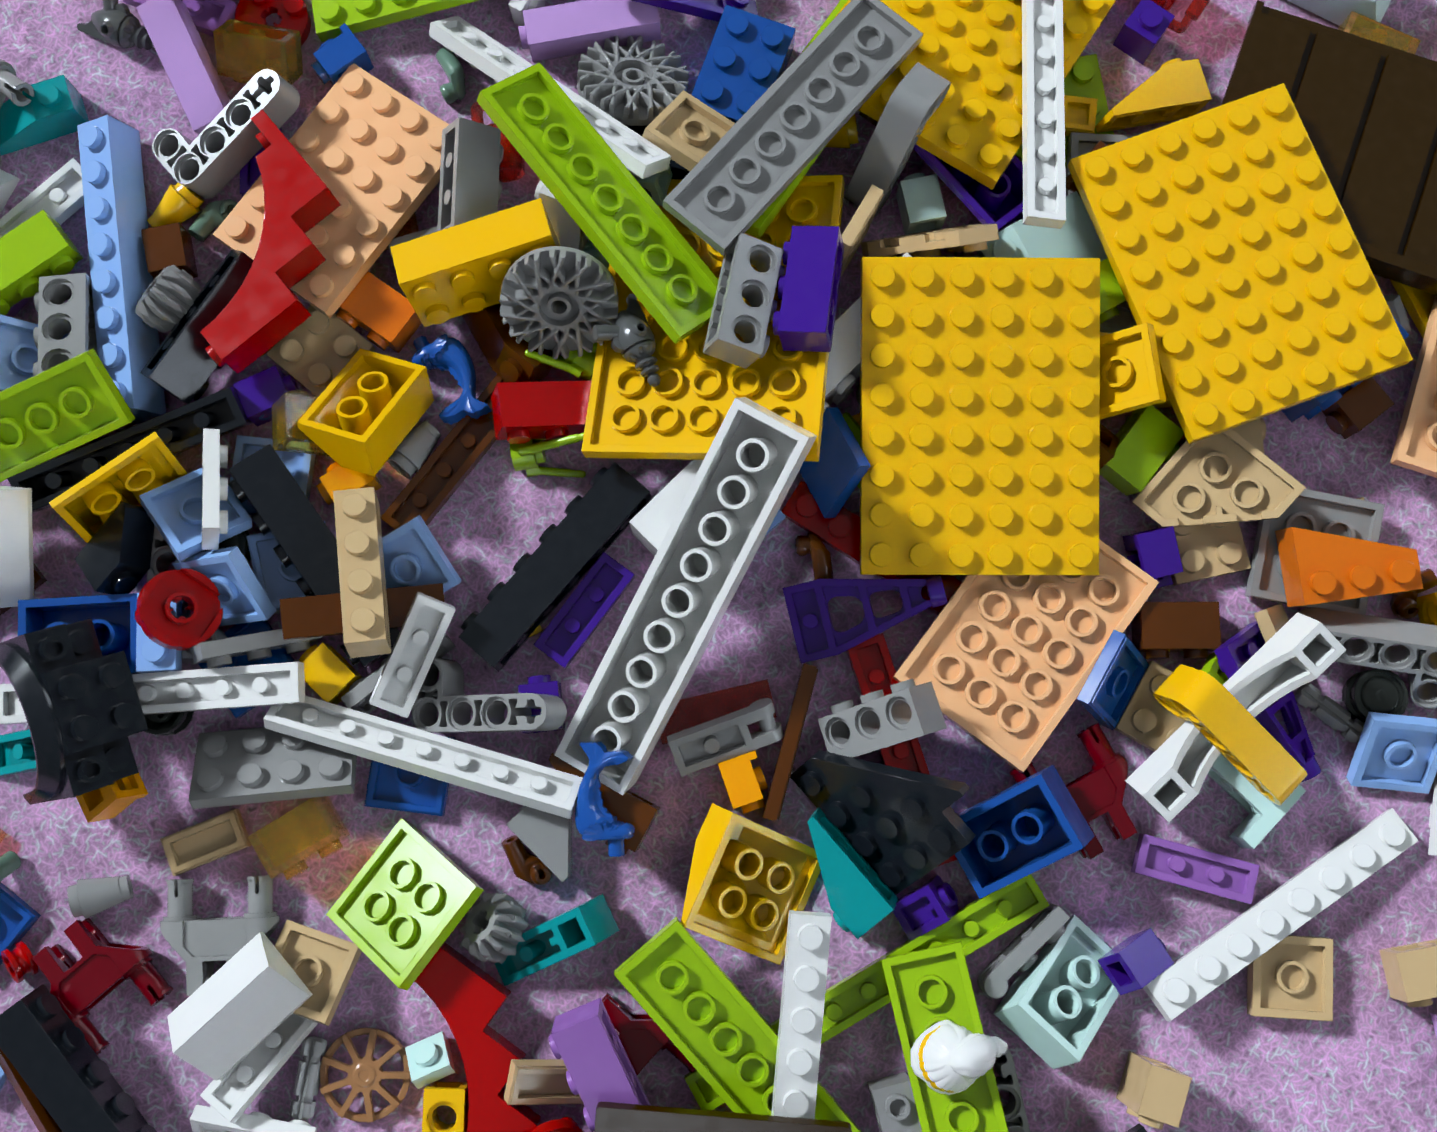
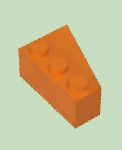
M1296 527L1275 531L1287 607L1306 606L1423 589L1417 549Z

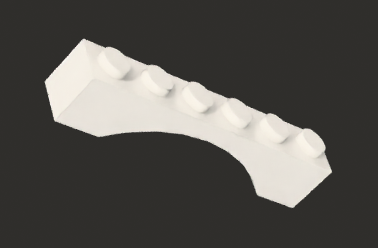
M1297 612L1223 686L1255 718L1260 712L1281 697L1317 679L1346 651V648L1320 621ZM1186 721L1125 781L1150 807L1170 822L1199 794L1204 779L1221 753L1190 721Z

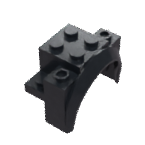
M91 618L30 632L0 643V667L8 676L19 698L28 723L35 752L36 785L33 791L23 795L30 805L76 797L114 784L116 780L139 773L128 736L148 730L127 658L124 651L106 656L102 655Z

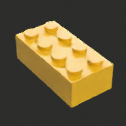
M541 198L391 246L390 248L398 284L423 326L427 327L433 324H442L449 319L470 312H479L486 307L501 303L499 300L502 282L512 264L532 250L548 246H560V243Z

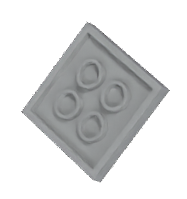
M1304 489L1278 519L1258 521L1245 596L1287 604L1275 534L1276 530L1296 527L1378 542L1385 504ZM1368 597L1298 607L1323 608L1365 615Z

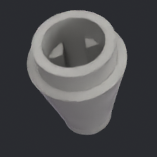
M423 421L420 426H417L404 438L387 462L398 473L406 478H411L427 461L437 440L441 437L440 432L427 421Z
M129 875L78 879L77 884L68 886L67 889L70 910L75 918L84 916L86 919L134 897Z

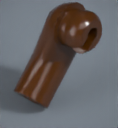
M807 533V536H797L795 538L796 553L799 556L810 554L814 580L833 579L831 554L820 538L813 533Z
M1428 568L1421 571L1423 589L1392 594L1390 607L1395 616L1408 620L1418 614L1419 609L1416 608L1418 605V593L1437 586V577L1431 569Z
M516 835L508 837L501 843L516 877L537 885H545L551 880L552 871L537 856L527 853L523 842Z

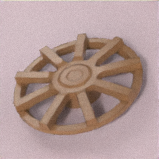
M365 1027L343 1034L332 1043L321 1061V1094L324 1095L329 1106L341 1118L367 1123L379 1120L389 1115L401 1104L410 1086L411 1076L405 1048L393 1035L381 1029ZM369 1035L364 1057L359 1056L351 1038ZM377 1036L389 1041L393 1045L379 1059L373 1057ZM343 1043L353 1060L352 1064H346L332 1058L336 1050ZM399 1052L403 1061L404 1071H383L382 1065ZM329 1066L348 1073V1076L329 1084ZM383 1079H404L397 1097L381 1084ZM350 1085L352 1091L342 1106L335 1099L331 1091ZM376 1090L390 1105L378 1112H374L372 1091ZM359 1093H363L366 1114L349 1110Z

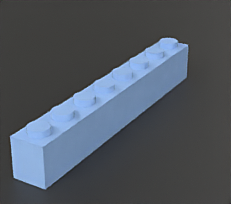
M105 115L77 125L97 353L136 418L131 423L139 424L166 413L164 389L140 373L160 346L158 330L148 326L141 317L135 314L137 302L153 282V276L148 273L141 231L148 228L140 134L139 130L109 115Z

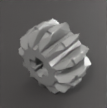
M174 265L168 266L156 276L142 294V297L137 302L135 314L141 317L148 326L156 328L162 333L172 330L199 296L200 284L193 280V276L186 271H181Z
M485 892L481 900H476L472 905L471 912L465 915L467 918L466 924L459 930L465 935L461 945L467 948L469 954L473 955L477 960L504 963L508 955L516 956V945L518 942L525 941L522 938V931L529 926L524 920L527 910L507 894Z

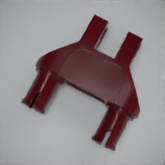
M1098 722L1087 727V730H1082L1076 734L1094 762L1093 770L1066 784V787L1089 826L1090 821L1102 815L1115 839L1121 838L1125 840L1138 833L1122 805L1126 787L1125 780L1128 775V761L1124 754L1121 755L1120 752L1115 753ZM1031 761L1023 773H1020L1015 768L1009 773L1013 776L1015 782L1018 783L1037 773ZM1095 835L1079 852L1083 858L1088 857V859H1092L1103 853L1104 850Z
M87 918L82 922L81 920H76L64 930V933L82 955V958L75 964L59 944L54 945L52 948L49 946L44 947L32 959L51 983L50 993L57 997L62 1009L74 1025L83 1032L86 1041L94 1052L99 1055L101 1053L100 1050L106 1049L110 1043L104 1039L88 1018L90 1015L89 1011L121 983L129 979L132 980L148 1000L151 1007L163 1000L165 994L169 995L173 991V987L166 982L151 963L154 960L152 957L154 954L149 948L111 943L92 920Z
M608 992L601 999L614 1028L617 1030L616 1032L636 1075L642 1071L660 1049L662 1051L667 1049L690 1073L696 1070L648 1014H631Z

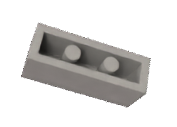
M458 117L442 130L437 231L498 211V200L502 192V183L499 180V165L504 153L503 146L500 144L501 131L499 128Z

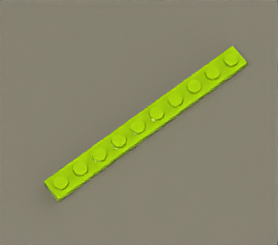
M1030 874L981 899L977 898L959 909L948 922L911 941H906L828 988L825 992L821 1044L891 1002L881 962L882 958L959 941L962 942L966 957L1050 906L1033 876ZM779 1019L770 1023L772 1028L777 1033L779 1029ZM697 1070L684 1075V1079L701 1110L712 1111L725 1103Z

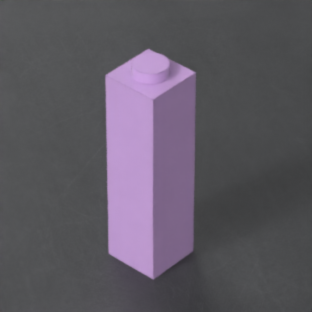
M146 0L145 3L137 6L136 9L193 131L200 134L230 102V99L185 3L182 0Z
M580 0L522 10L525 25L518 26L522 49H530L532 62L586 53L588 47L593 48L594 42H597L604 49L605 39L609 38L614 42L616 35L619 37V46H626L629 36H632L634 41L639 36H642L643 42L661 39L657 7L631 0Z

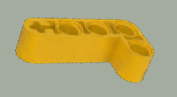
M1180 664L1153 693L1155 699L1165 709L1179 718L1190 721L1262 795L1273 803L1281 806L1308 775L1305 769L1218 680L1207 672Z

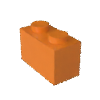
M369 271L337 309L339 312L336 314L337 318L354 330L359 325L369 332L366 338L383 351L389 346L397 353L402 350L422 323L406 297Z

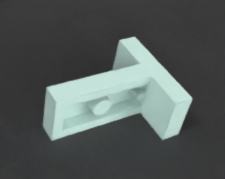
M1222 754L1219 755L1207 774L1249 813L1245 820L1229 836L1241 848L1255 849L1306 792L1299 784L1281 806L1277 805L1262 795Z

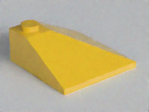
M153 432L50 501L49 504L88 543L121 502L142 507L139 495L188 473L157 433Z
M712 803L696 838L681 923L687 929L781 965L785 956L789 910L804 911L821 871L815 849Z

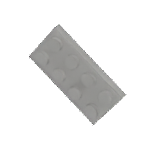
M265 727L199 733L188 801L193 809L353 794L355 791L357 756L269 730Z

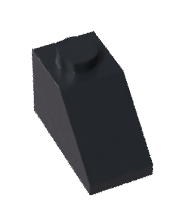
M125 502L120 503L75 558L96 592L128 594L137 586L138 582L150 569L154 523L143 507Z

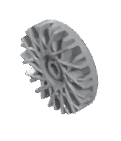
M616 35L614 42L609 38L605 39L604 49L597 42H594L593 48L588 47L587 55L581 54V59L578 62L577 90L581 97L626 126H648L683 90L687 92L689 71H687L686 65L681 67L682 57L681 55H676L675 51L665 56L664 43L656 45V41L653 40L651 48L646 49L643 48L642 36H639L636 41H634L632 36H629L627 46H619V37Z
M565 246L538 248L521 256L505 274L499 300L501 302L500 316L503 317V324L508 323L510 326V337L517 336L516 341L518 344H520L522 339L528 342L529 352H533L538 348V354L542 355L544 349L553 351V359H557L560 352L563 358L567 359L569 351L578 350V357H581L583 349L590 353L595 342H598L600 346L604 343V341H594L592 334L594 325H615L616 318H618V289L609 270L592 255L579 249Z

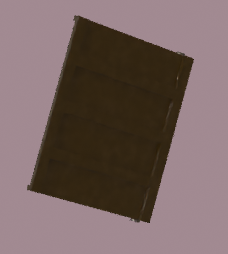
M1257 0L1253 7L1221 105L1284 83L1373 274L1437 295V61L1264 6L1265 2Z

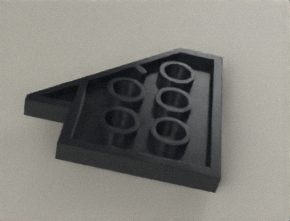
M818 750L790 776L817 808L820 807L828 820L842 832L852 844L854 850L868 862L879 875L881 881L895 895L970 844L976 836L950 807L951 804L964 796L970 789L967 783L821 750Z

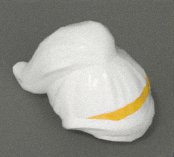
M943 1020L925 1030L915 1040L910 1050L911 1067L914 1074L925 1081L933 1091L947 1095L956 1094L966 1090L976 1079L991 1069L995 1064L996 1057L1000 1058L1002 1054L1006 1053L1008 1044L997 1036L991 1037L980 1033L973 1034L964 1026H959L951 1020Z

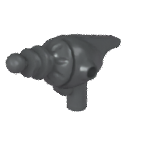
M103 0V9L92 13L89 23L77 24L79 31L116 47L131 48L136 46L139 49L150 50L153 48L155 50L146 28L141 26L140 21L130 13L129 7L124 3L118 4V0Z
M631 293L626 298L627 309L618 313L615 325L593 326L594 341H611V348L615 352L620 353L627 361L637 363L635 369L637 371L642 370L640 373L641 377H648V384L656 387L660 384L661 378L656 374L659 366L654 365L658 360L656 357H652L656 349L655 335L636 296Z

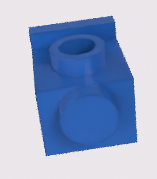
M345 23L339 27L342 34L336 38L326 40L313 53L316 62L311 64V67L324 85L329 81L334 85L353 63L367 72L374 68L366 49Z

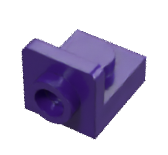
M936 875L922 887L898 899L892 912L911 941L951 920L959 910L957 905L958 899L953 888L947 882H943L939 875Z

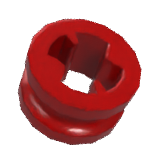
M23 941L16 943V948L12 951L8 949L1 951V957L6 969L16 983L22 982L24 975L28 973L35 975L39 972L37 964L32 959L34 956Z

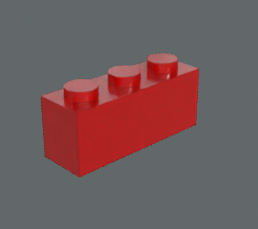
M592 380L497 383L491 396L496 440H507L510 444H524L531 439H546L548 441L577 433H584Z

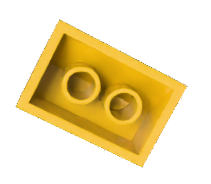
M360 348L296 422L297 426L341 467L375 477L434 401L427 368L423 365Z

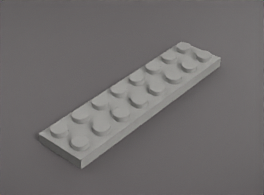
M851 0L665 197L663 208L724 256L733 246L740 232L745 233L920 44L923 33L880 0Z

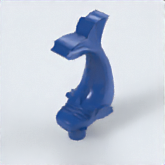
M443 334L431 344L426 336H420L413 341L417 352L411 357L412 363L426 366L427 371L435 368L440 369L441 372L450 371V374L454 376V379L458 381V385L463 389L459 399L445 407L439 414L444 424L452 425L457 423L466 415L478 419L480 416L492 411L488 404L476 399L475 367L468 351L459 340Z
M601 741L581 742L579 744L589 759V765L577 793L575 806L576 828L585 841L608 840V856H624V839H630L634 836L635 827L630 823L617 821L616 816L607 812V808L603 806V799L601 798L599 774L607 766L620 765L631 760L633 755L625 750L608 751Z

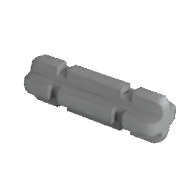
M1311 683L1304 684L1298 689L1294 696L1300 705L1304 708H1311L1310 712L1335 731L1341 730V735L1351 743H1358L1364 727L1362 721L1358 718H1351L1352 714L1327 695L1321 696V691Z
M309 1036L302 1042L300 1054L304 1057L298 1063L293 1090L296 1100L292 1099L289 1111L291 1118L308 1120L314 1116L316 1101L313 1100V1096H317L319 1090L320 1068L322 1064L320 1057L325 1055L327 1041L324 1038Z

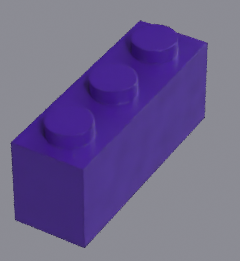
M792 226L790 241H785L783 245V264L786 265L785 276H780L778 280V298L782 301L780 311H775L773 315L774 335H779L783 351L831 352L844 253L840 226Z

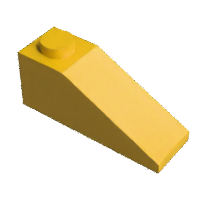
M1175 58L1162 64L1156 73L1103 117L1095 126L1097 133L1184 119L1197 114L1212 100L1199 59L1182 61L1181 58Z

